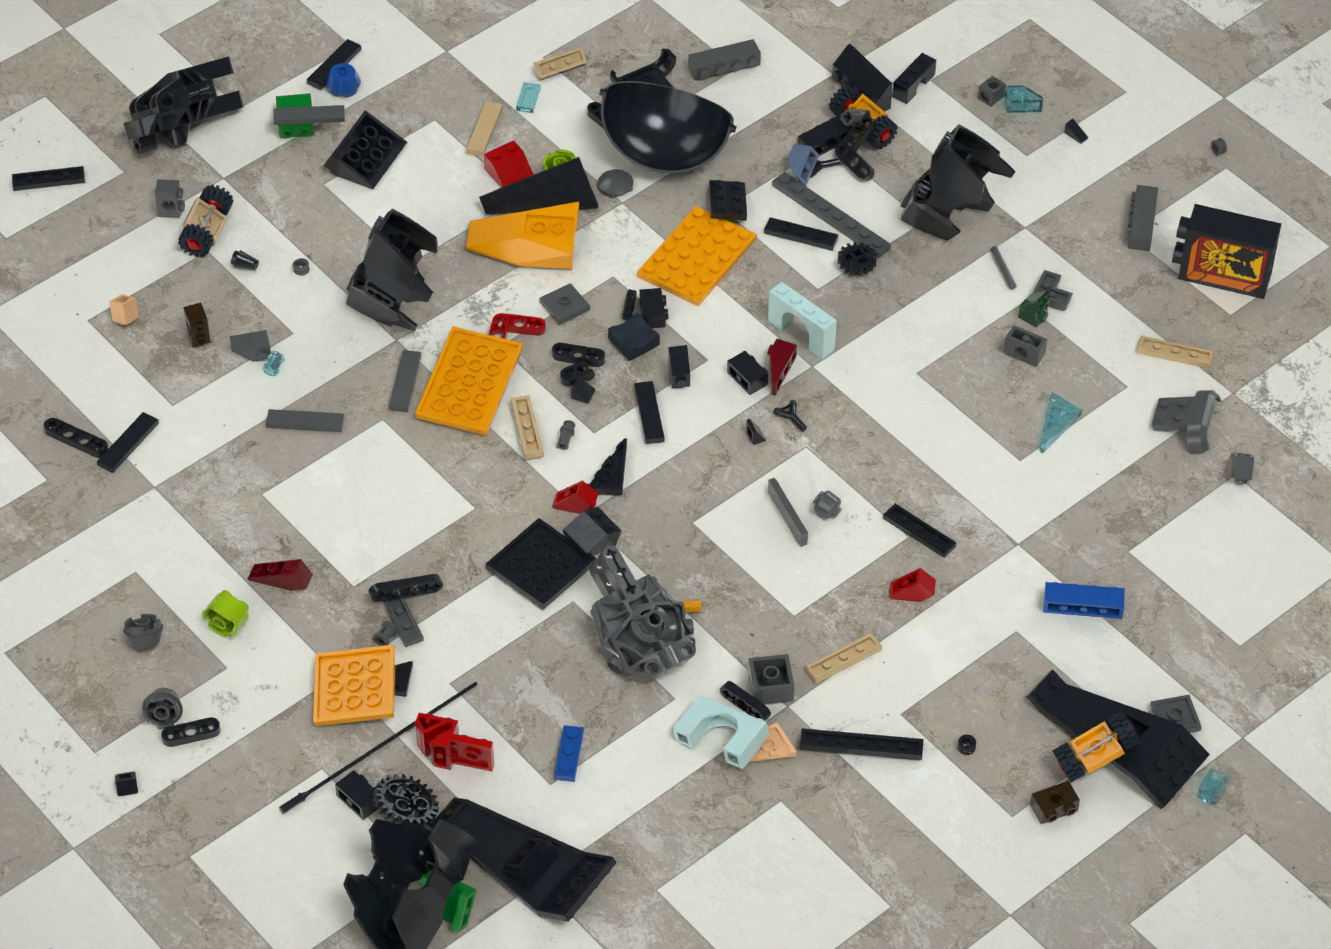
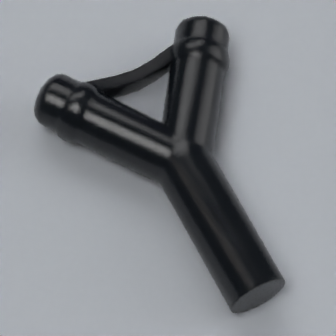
M840 159L817 160L810 177L815 176L823 168L840 165Z
M791 400L785 407H776L774 409V414L791 419L801 432L807 429V426L796 415L797 402L795 400Z

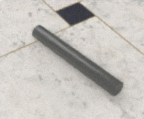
M997 246L991 247L990 250L1009 288L1015 289L1017 285Z

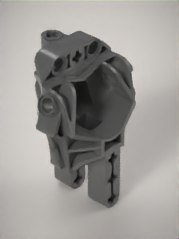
M615 546L605 547L589 569L592 578L603 595V598L592 605L590 613L593 616L595 629H597L600 645L598 651L609 659L607 662L608 667L621 675L628 673L630 676L651 681L688 662L696 653V640L693 635V620L685 618L684 603L676 602L666 593L667 591L657 582L656 577H651L650 574L635 580L620 551ZM649 619H655L657 624H652ZM638 625H640V628L642 629L643 632H645V633H647V634H651V636H647V635L643 634V633L640 631ZM681 648L686 649L689 655H683L681 652ZM647 666H652L655 669V673H650Z

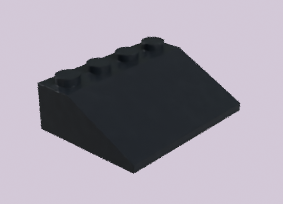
M365 110L323 166L338 177L373 190L407 144V141Z

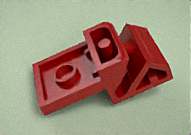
M418 713L415 721L417 746L425 757L431 755L432 764L435 767L451 770L452 765L457 764L493 771L494 748L492 741L473 738L463 734L459 735L458 720L449 717H438L429 713Z

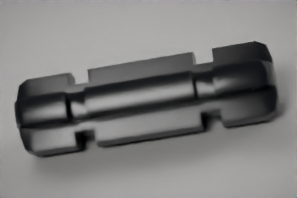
M629 289L627 291L622 313L623 320H628L633 316L632 313L634 312L637 297L636 290Z

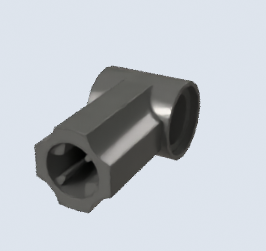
M851 108L841 113L840 120L843 121L844 125H855L863 116L871 117L869 110Z

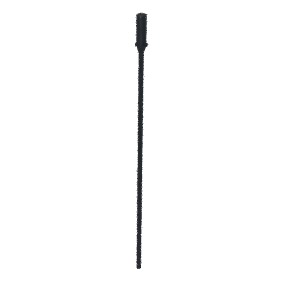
M477 682L472 683L428 713L434 714L477 686ZM415 721L310 790L303 793L299 792L297 796L279 807L281 813L284 814L302 801L304 802L309 794L414 727Z

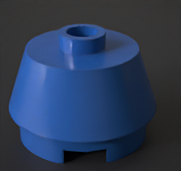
M347 63L333 66L326 80L329 92L335 97L336 94L345 95V98L351 97L357 93V89L361 84L358 73L352 65Z

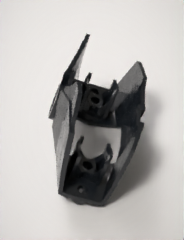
M958 124L951 133L948 131L945 133L932 155L930 168L912 185L900 205V207L904 208L901 220L916 229L947 241L958 235L961 231L950 220V214L954 209L962 211L965 208L989 212L995 203L982 178L988 172L1012 178L1016 171L1000 157L998 149L976 133Z
M392 208L384 218L379 215L372 227L363 262L357 266L346 290L349 291L346 304L361 314L389 327L396 325L415 332L418 324L400 311L401 302H428L433 291L424 282L425 279L417 268L415 256L420 250L437 254L438 242L437 237L423 226Z
M376 819L369 829L371 852L375 860L371 872L368 876L347 873L343 883L354 906L353 916L375 949H427L443 923L445 906L454 885L464 879L476 839L444 820H439L431 831L406 820L393 823ZM432 870L423 888L408 889L410 883L420 880L424 874Z

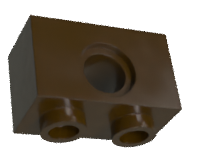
M202 303L183 307L186 329L192 347L211 343L208 320Z
M1066 781L1032 793L1030 806L1039 822L1043 824L1076 813L1079 808L1080 799L1071 783Z

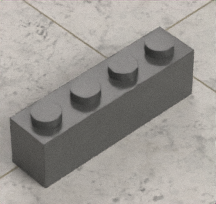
M754 39L688 55V68L695 81L759 66L761 62V52Z
M1137 185L1136 192L1132 191L1131 202H1134V204L1130 205L1129 215L1133 216L1129 217L1127 228H1131V230H1127L1126 241H1129V249L1150 251L1158 187Z

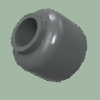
M829 490L821 491L813 501L814 510L825 519H829L832 516L836 518L842 510L840 508L841 499Z

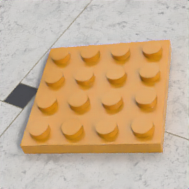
M386 645L315 654L314 725L323 726L394 718L395 646Z

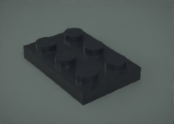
M709 180L711 218L746 221L745 182Z

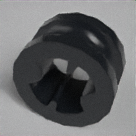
M968 734L962 735L958 739V751L963 755H971L976 749V739Z

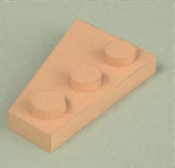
M778 722L768 726L770 736L749 762L796 756L797 751Z

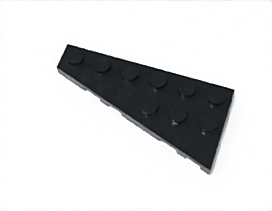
M579 156L479 196L485 214L523 212L579 202V208L599 207Z

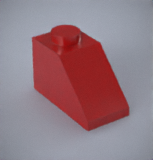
M582 480L558 491L552 507L557 510L580 514L584 510L596 506L598 493Z
M918 568L892 581L889 597L895 600L921 602L934 596L936 579L923 569Z

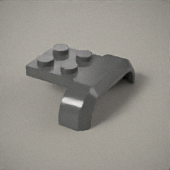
M1199 390L1193 397L1159 398L1151 425L1153 431L1187 429L1189 452H1206L1209 450L1207 439L1208 426L1215 400L1221 402L1220 396L1214 390Z

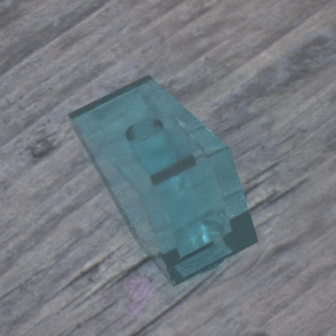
M1024 85L1006 86L1005 103L1007 113L1042 112L1043 97Z

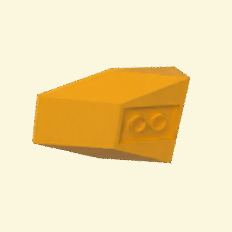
M579 202L472 220L469 224L466 250L516 266L573 269L575 235L579 224Z

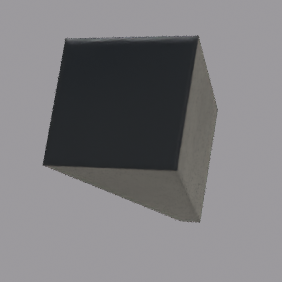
M1073 118L1065 124L1064 133L1080 144L1088 139L1086 133Z

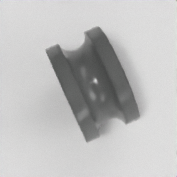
M1218 138L1211 142V148L1215 155L1227 152V145L1223 138Z
M299 258L293 262V270L296 275L303 276L309 273L310 268L307 259Z

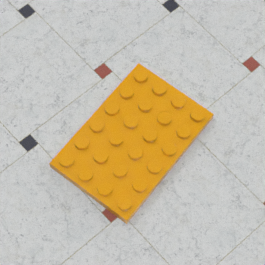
M695 206L638 270L637 277L699 307L756 241L757 234L726 219L711 218L710 212Z
M452 326L417 407L415 418L487 436L523 350V343Z

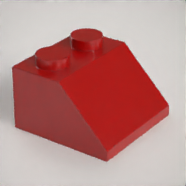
M514 140L484 154V169L500 187L533 175L524 151Z

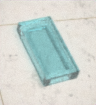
M523 83L516 111L534 113L541 90L540 84Z

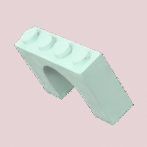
M783 282L769 291L768 322L782 331L794 321V315L802 320L809 332L810 352L823 360L835 350L836 319Z
M699 696L673 727L676 742L693 748L702 736L712 728L719 726L734 728L736 733L723 748L726 762L741 769L747 765L770 736L767 722L763 719L755 718L745 712H740L728 705L720 704L711 698Z

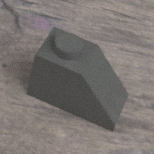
M267 330L230 336L232 352L253 362L271 359Z
M1233 452L1231 477L1235 478V482L1247 483V480H1252L1254 456L1252 454Z

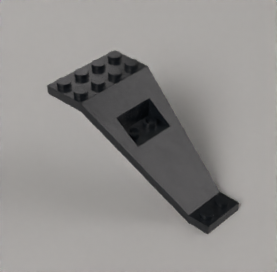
M1053 669L1026 696L1042 714L1075 738L1104 721L1111 732H1114L1108 718L1122 710L1132 724L1140 743L1126 751L1118 739L1117 741L1125 754L1109 763L1133 779L1160 809L1169 803L1210 755L1182 724L1066 684Z
M454 797L429 825L433 830L439 820H444L468 833L476 839L472 857L538 916L569 922L574 917V914L617 863L612 856L584 852L468 799Z

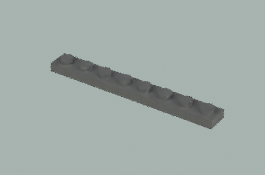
M783 172L772 181L773 187L852 241H856L858 245L863 242V246L869 244L870 249H875L877 258H880L891 249L889 242L786 172Z

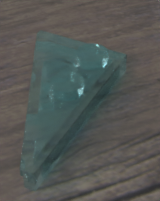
M1053 392L1050 396L1039 446L1042 454L1082 414L1080 408Z

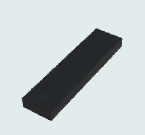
M347 39L306 79L307 84L322 90L326 86V80L331 68L340 63L348 64L362 50L361 45Z
M84 166L12 174L13 191L85 183Z
M769 217L764 229V234L830 251L834 250L839 235Z
M653 381L634 383L645 443L665 442Z
M142 412L97 460V465L114 473L159 424L158 419Z
M896 503L883 514L884 520L943 558L956 547L957 542Z

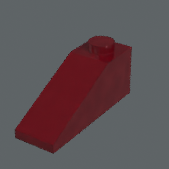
M776 338L773 345L769 346L767 355H769L771 390L774 396H776L797 358V345Z

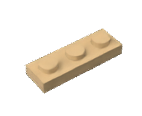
M580 46L534 62L533 65L538 79H542L585 64L587 60L583 48Z

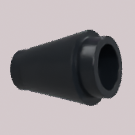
M235 250L231 258V264L237 268L256 271L259 260L242 250Z

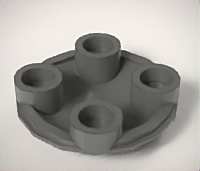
M613 169L604 172L599 177L598 185L604 193H607L609 198H615L617 195L631 192L634 181L628 172Z

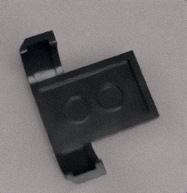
M663 48L660 57L654 63L621 77H617L615 71L612 70L610 80L612 83L633 81L674 88L665 76L674 68L676 56L670 49Z

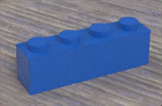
M1045 582L1043 613L1122 619L1125 588Z

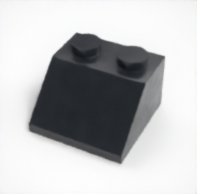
M595 507L581 512L563 529L562 533L585 556H590L602 552L607 546H616L622 530L599 507Z

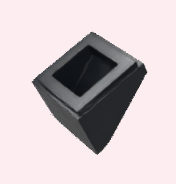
M577 377L571 389V399L589 404L595 388Z
M747 419L746 433L754 445L765 442L766 438L761 429L751 419Z
M134 771L115 775L118 796L138 793L136 773Z

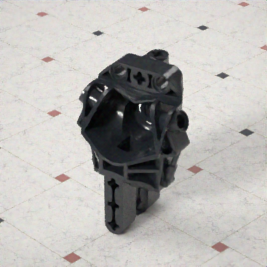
M229 56L167 73L155 85L130 102L129 111L132 121L123 124L128 140H133L134 148L138 154L157 148L154 133L159 132L171 146L187 142L190 123L244 107L239 90L220 96L216 94L212 79L234 73Z

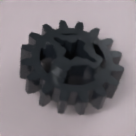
M855 241L853 245L847 243L846 247H841V251H838L837 263L840 264V269L845 268L844 273L851 272V276L855 273L858 276H861V273L867 275L868 270L873 271V268L876 267L877 254H875V249H870L869 244L863 246V242H861L860 245H857Z

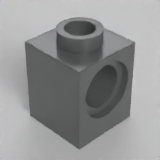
M992 75L979 86L978 99L992 107L1005 96L1006 84Z

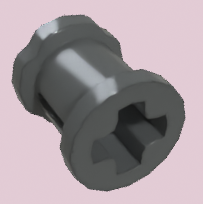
M384 621L380 631L373 636L374 642L379 646L389 645V640L398 633V628L389 621Z

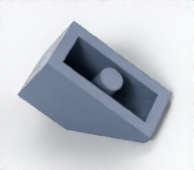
M794 144L787 160L794 177L806 186L819 154L811 146Z

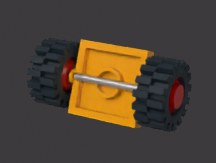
M846 85L833 94L834 98L830 99L829 109L837 116L841 115L846 109L851 108L870 111L871 118L876 121V128L866 141L874 148L883 149V146L886 147L887 143L890 144V140L895 138L894 135L897 134L896 130L898 129L897 125L863 93L861 95L852 86Z
M1122 710L1108 718L1114 732H1111L1104 721L1071 740L1070 744L1076 752L1075 755L1067 742L1052 750L1070 782L1085 775L1079 763L1080 761L1090 774L1125 754L1117 741L1118 739L1126 751L1140 743L1132 724Z

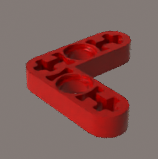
M498 313L492 319L489 335L501 334L503 336L500 338L503 339L507 338L508 332L540 336L546 331V322L539 317ZM522 322L524 325L518 327L515 326V323Z

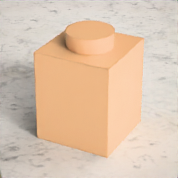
M121 294L109 301L112 321L128 325L139 318L135 297Z

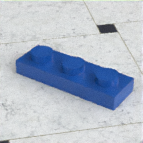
M564 725L554 774L555 780L575 782L584 727Z

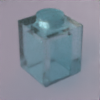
M1210 768L1199 787L1197 797L1206 803L1216 806L1227 789L1229 777Z

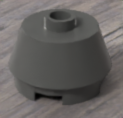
M141 614V618L132 620L130 617L124 622L125 628L123 632L131 647L135 649H149L159 644L163 624L160 619L156 618V615Z
M158 688L145 698L142 704V711L148 723L150 721L158 725V728L163 729L173 726L181 718L183 707L175 691L169 688Z

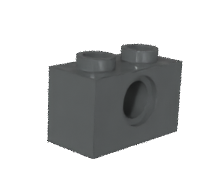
M158 179L155 188L158 217L180 218L181 211L185 210V201L182 200L183 188H180L179 180Z
M1013 325L1005 337L1004 352L1037 366L1046 353L1047 339Z

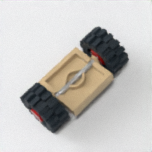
M208 185L203 189L200 197L194 201L182 225L184 228L178 238V244L181 249H185V253L190 252L189 255L191 256L195 254V257L199 255L203 257L208 254L211 246L216 243L228 219L226 215L233 204V196L229 195V191L225 192L223 187L220 189L218 185L216 187Z

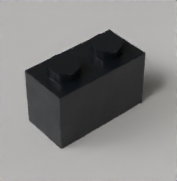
M661 288L640 289L639 303L641 316L650 328L665 327V320L669 319L668 309H664V306L667 305L666 295H662Z
M746 351L727 360V373L749 395L768 385L769 374L767 369L762 367Z
M353 770L335 784L336 796L361 819L365 820L378 810V808H375L376 802H373V793L376 787H372L362 774L359 775Z

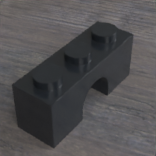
M921 53L893 82L892 97L908 104L916 95L919 83L927 84L935 76L937 60Z

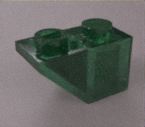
M1046 290L1030 294L1019 305L1018 318L1034 327H1037L1041 322L1044 323L1048 318L1047 311L1050 304V292Z

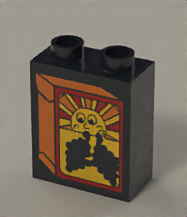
M1195 204L1190 218L1181 216L1176 233V238L1185 239V243L1176 242L1172 257V263L1181 265L1178 279L1265 299L1282 223Z

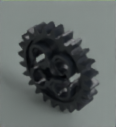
M394 774L393 778L387 775L386 779L382 778L377 783L373 793V802H376L375 808L380 809L379 814L386 815L385 820L391 819L393 823L406 820L424 828L435 820L439 810V802L435 801L437 795H431L433 789H426L427 784L421 785L420 779L414 781L413 776L407 779L405 774H402L401 778L397 774ZM403 786V788L400 789L399 793L395 794L397 789ZM413 810H416L414 816L409 817V815L412 814Z

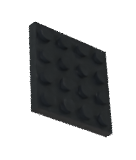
M538 518L486 563V569L539 607L545 609L590 569L596 557L593 555L585 556L566 536Z

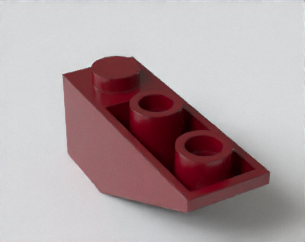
M302 559L254 564L248 580L293 591L307 589L313 574Z

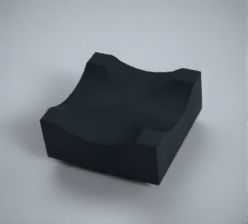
M639 313L634 314L620 325L608 328V339L629 361L660 345V335L647 325Z

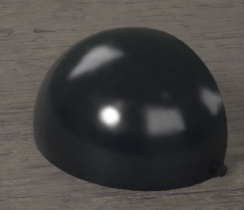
M624 81L609 84L606 88H601L599 95L602 96L601 119L610 142L628 160L652 171L681 173L697 169L713 160L726 145L730 133L736 132L737 126L733 124L734 117L729 111L706 98L683 90L652 83Z

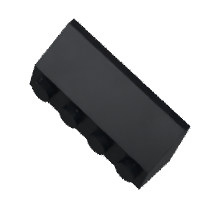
M848 44L833 63L832 78L841 86L849 85L861 95L863 93L884 112L891 109L893 83L854 46Z

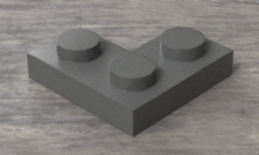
M1044 270L1032 293L1031 300L1066 310L1073 293L1057 288L1061 281V275Z

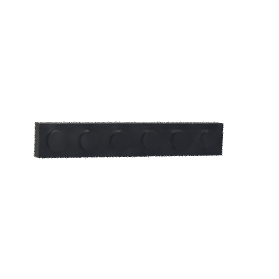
M802 728L800 750L922 760L924 739Z

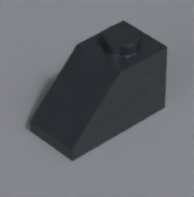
M687 345L668 347V373L671 388L690 386Z

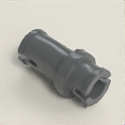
M565 420L563 426L560 427L557 447L561 450L569 448L571 437L574 436L575 423L571 420Z

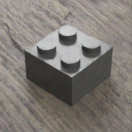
M788 654L748 659V675L753 697L763 704L794 701V681Z

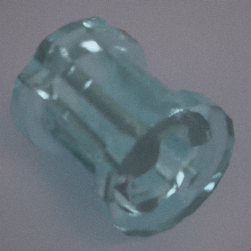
M272 351L268 355V362L263 366V371L270 376H277L279 367L284 362L285 357L277 351Z

